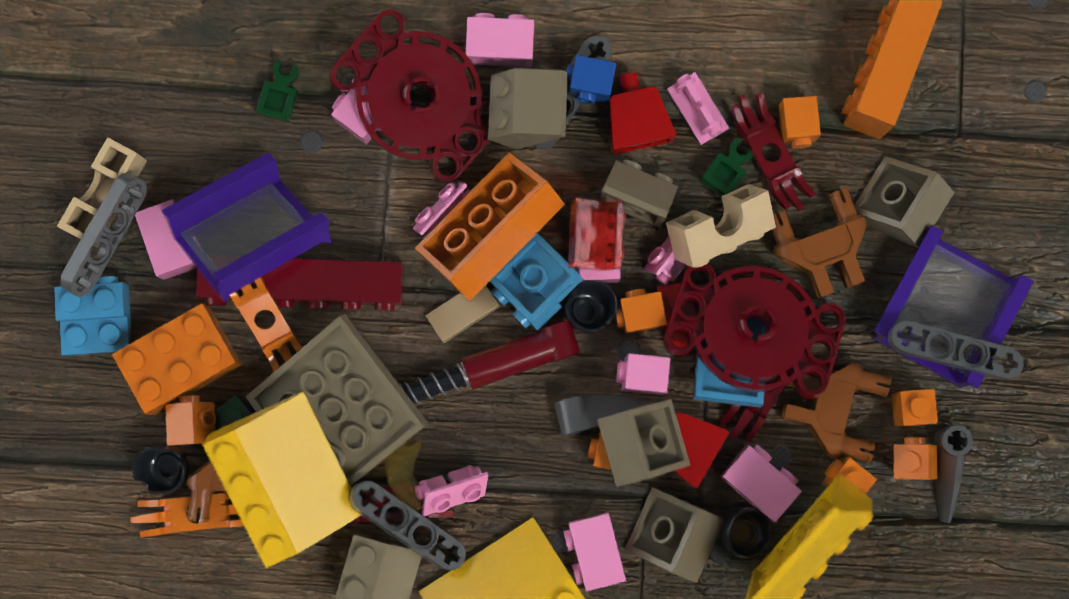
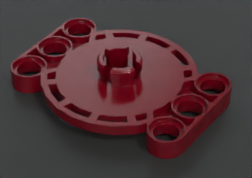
M393 9L384 10L371 21L329 71L330 83L338 91L347 92L355 90V104L358 117L366 133L378 146L390 154L404 159H431L430 170L436 179L445 182L455 180L489 142V126L483 124L480 114L485 107H489L490 101L481 103L482 91L479 76L472 61L460 47L447 38L434 33L419 31L405 33L406 23L401 13ZM385 16L395 18L398 23V30L393 35H387L381 30L380 21ZM410 38L409 44L403 45L404 39ZM419 38L439 42V45L435 47L430 44L419 43ZM369 41L376 47V55L372 60H365L359 55L358 46L361 42ZM446 47L454 51L463 62L459 64L454 57L445 52ZM346 66L352 69L354 72L352 84L345 86L337 81L336 71L339 67ZM466 68L472 77L474 90L469 88L468 79L463 71ZM412 84H421L427 89L429 102L426 107L420 108L410 105L412 102L410 99V86ZM366 87L365 95H361V88ZM470 97H475V104L470 106ZM362 103H366L367 112L372 121L370 125L364 115ZM375 129H377L382 134V136L391 141L390 146L383 142L377 136V134L374 132ZM464 132H470L475 136L476 145L471 151H465L459 144V138ZM402 146L417 149L419 155L407 154L399 151L398 148ZM428 147H432V154H427ZM442 157L451 158L455 164V170L450 176H444L438 170V162Z
M708 263L701 267L688 266L667 326L664 345L668 352L675 356L687 355L695 348L698 357L708 371L722 382L734 388L751 392H765L785 387L793 382L800 396L805 399H815L826 390L829 384L846 316L838 305L832 303L823 304L816 309L812 299L802 286L789 276L771 268L744 266L725 271L716 277L713 267ZM695 270L705 272L708 277V283L702 286L694 284L690 279V273ZM739 274H752L751 277L735 281L732 278ZM760 274L771 276L781 281V283L779 284L770 279L760 278ZM723 281L724 286L720 288L719 283ZM787 285L803 300L802 302H799L795 295L786 288ZM687 300L695 302L698 305L699 313L695 316L685 315L681 311V303ZM805 309H808L809 316H806ZM824 312L832 313L837 319V326L835 328L823 326L820 321V315ZM754 319L760 321L766 328V334L759 335L756 340L751 339L753 332L748 329L746 320ZM675 331L685 332L689 337V344L686 347H677L671 341V334ZM814 343L824 344L829 351L828 358H816L812 354L811 346ZM788 371H790V374H791L790 377H788V375H787V372H788ZM806 374L817 376L820 381V388L815 391L808 390L803 385V376ZM774 379L779 381L773 384L759 385V382H768Z

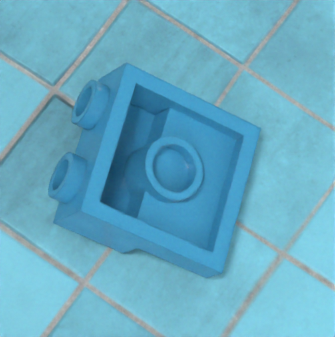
M536 233L490 280L494 286L490 292L503 306L510 302L516 308L512 315L525 328L531 324L538 331L561 308L559 302L583 278Z
M115 276L100 277L92 291L83 297H77L69 293L62 286L54 287L56 321L60 322L62 356L115 353L132 343L128 284L118 282V277Z

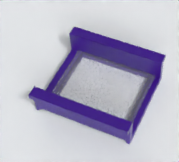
M269 152L161 210L167 219L174 240L224 302L228 300L230 294L321 242L332 243L328 230L330 223L327 217L322 212L312 216L281 181L276 161Z
M931 225L878 322L872 339L893 350L888 342L890 328L902 321H912L1001 345L1034 281L1024 275L1011 279L940 240L943 231ZM906 328L904 331L897 333V337L902 339V345L904 346L910 341L921 343L926 335L922 332V337L920 338L910 337ZM935 336L930 341V349L934 354L942 356L947 350V343L943 338ZM968 345L963 351L964 359L967 363L975 365L980 360V351L977 347ZM895 351L960 388L969 385L979 388L985 376ZM989 358L985 368L988 369V364L992 363L993 358Z

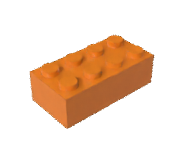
M889 0L888 4L883 6L877 20L880 26L876 34L870 38L865 51L870 56L867 57L864 65H860L853 83L857 84L858 87L855 88L852 96H848L842 109V114L846 115L843 126L879 140L895 126L943 1Z
M509 152L415 249L442 277L465 298L471 301L565 203L544 178Z

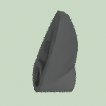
M590 395L576 396L555 402L554 408L562 437L600 428L597 419L650 404L624 396Z
M959 425L940 428L935 433L933 445H937V479H934L936 502L940 522L945 523L951 522L962 480L964 455L970 451L973 444L970 431ZM954 436L958 438V445L948 444V437Z

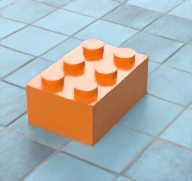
M203 303L112 354L144 414L148 415L158 414L165 410V404H175L179 402V397L189 396L243 365L211 307Z

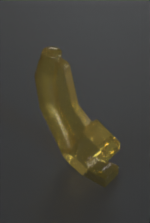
M419 441L411 447L403 444L384 460L388 485L400 501L415 511H419L423 507V499L419 500L415 493V486H418L413 476L414 464L422 445Z

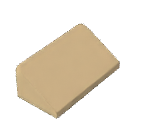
M485 285L471 301L459 293L425 316L444 344L500 306Z

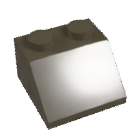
M514 68L491 75L488 140L513 149H520L565 137L567 72L563 70Z
M885 156L854 206L857 214L865 217L868 224L894 240L918 248L931 225L934 226L954 191L938 172Z
M616 160L603 187L599 203L660 228L666 219L678 186L672 184L673 179L664 174L654 173V176L641 171L642 166L633 161L624 160L621 163Z
M671 399L597 419L616 487L650 479L690 466Z
M652 487L625 550L673 574L697 583L724 519Z
M356 533L352 538L335 599H410L422 556L407 546Z

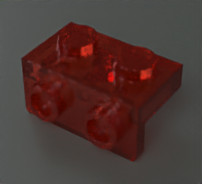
M581 198L571 200L568 268L602 272L621 268V262L624 258V247L622 245L623 227L626 222L624 201L604 202Z

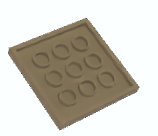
M346 314L336 318L246 396V399L255 411L258 412L304 391L351 486L429 424Z

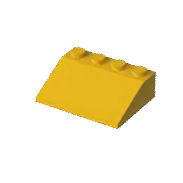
M304 391L210 433L203 444L266 568L300 553L361 516L349 503V493L352 487Z
M839 474L753 570L745 599H800L806 591L804 585L811 578L817 580L828 567L826 561L833 553L838 556L846 549L851 541L848 537L856 528L860 531L863 530L873 517L871 513L873 500L843 475Z
M534 517L464 561L460 568L447 572L419 591L422 599H586Z

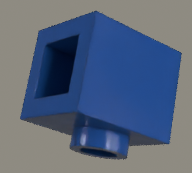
M576 55L575 65L568 64L567 85H571L569 96H574L577 102L584 104H595V101L609 103L616 63Z

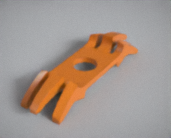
M262 277L255 280L257 288L253 289L252 284L249 283L241 288L244 295L239 296L238 291L229 296L241 312L275 372L280 368V365L273 352L274 349H277L285 362H287L292 357L287 342L290 341L296 352L303 347L273 300ZM268 310L274 314L275 321L270 327L262 328L255 323L254 319L259 311Z
M227 492L212 494L210 519L208 522L193 523L187 519V509L190 505L191 497L137 501V507L163 506L164 511L130 517L131 523L165 522V527L139 531L140 538L177 532L244 526L241 519L230 520V515L238 513L234 505L229 504L228 499L230 497Z

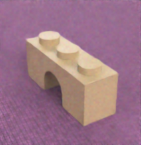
M107 137L91 165L95 170V175L89 189L81 198L73 197L57 227L82 239L117 177L124 173H130L138 177L147 160L138 153ZM117 212L110 216L108 220V227L111 226L113 220L117 215ZM100 242L96 243L94 246L98 248Z
M747 184L722 196L724 214L716 226L714 225L713 217L696 210L666 222L674 258L691 267H701L706 265L710 259L720 254L731 253L737 249V246L747 241L760 239L764 236L765 232L776 228L768 190Z

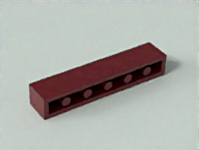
M207 256L218 270L241 258ZM291 259L263 275L262 279L278 308L291 309L294 308V303H307L308 309L325 310L328 308V304H341V310L359 311L361 310V305H375V311L393 312L395 311V306H403L405 266L402 262ZM197 270L196 297L206 300L207 306H226L227 301H233L228 296V300L224 302L200 271ZM255 281L251 282L253 289L257 288ZM241 289L237 290L239 296L244 295Z

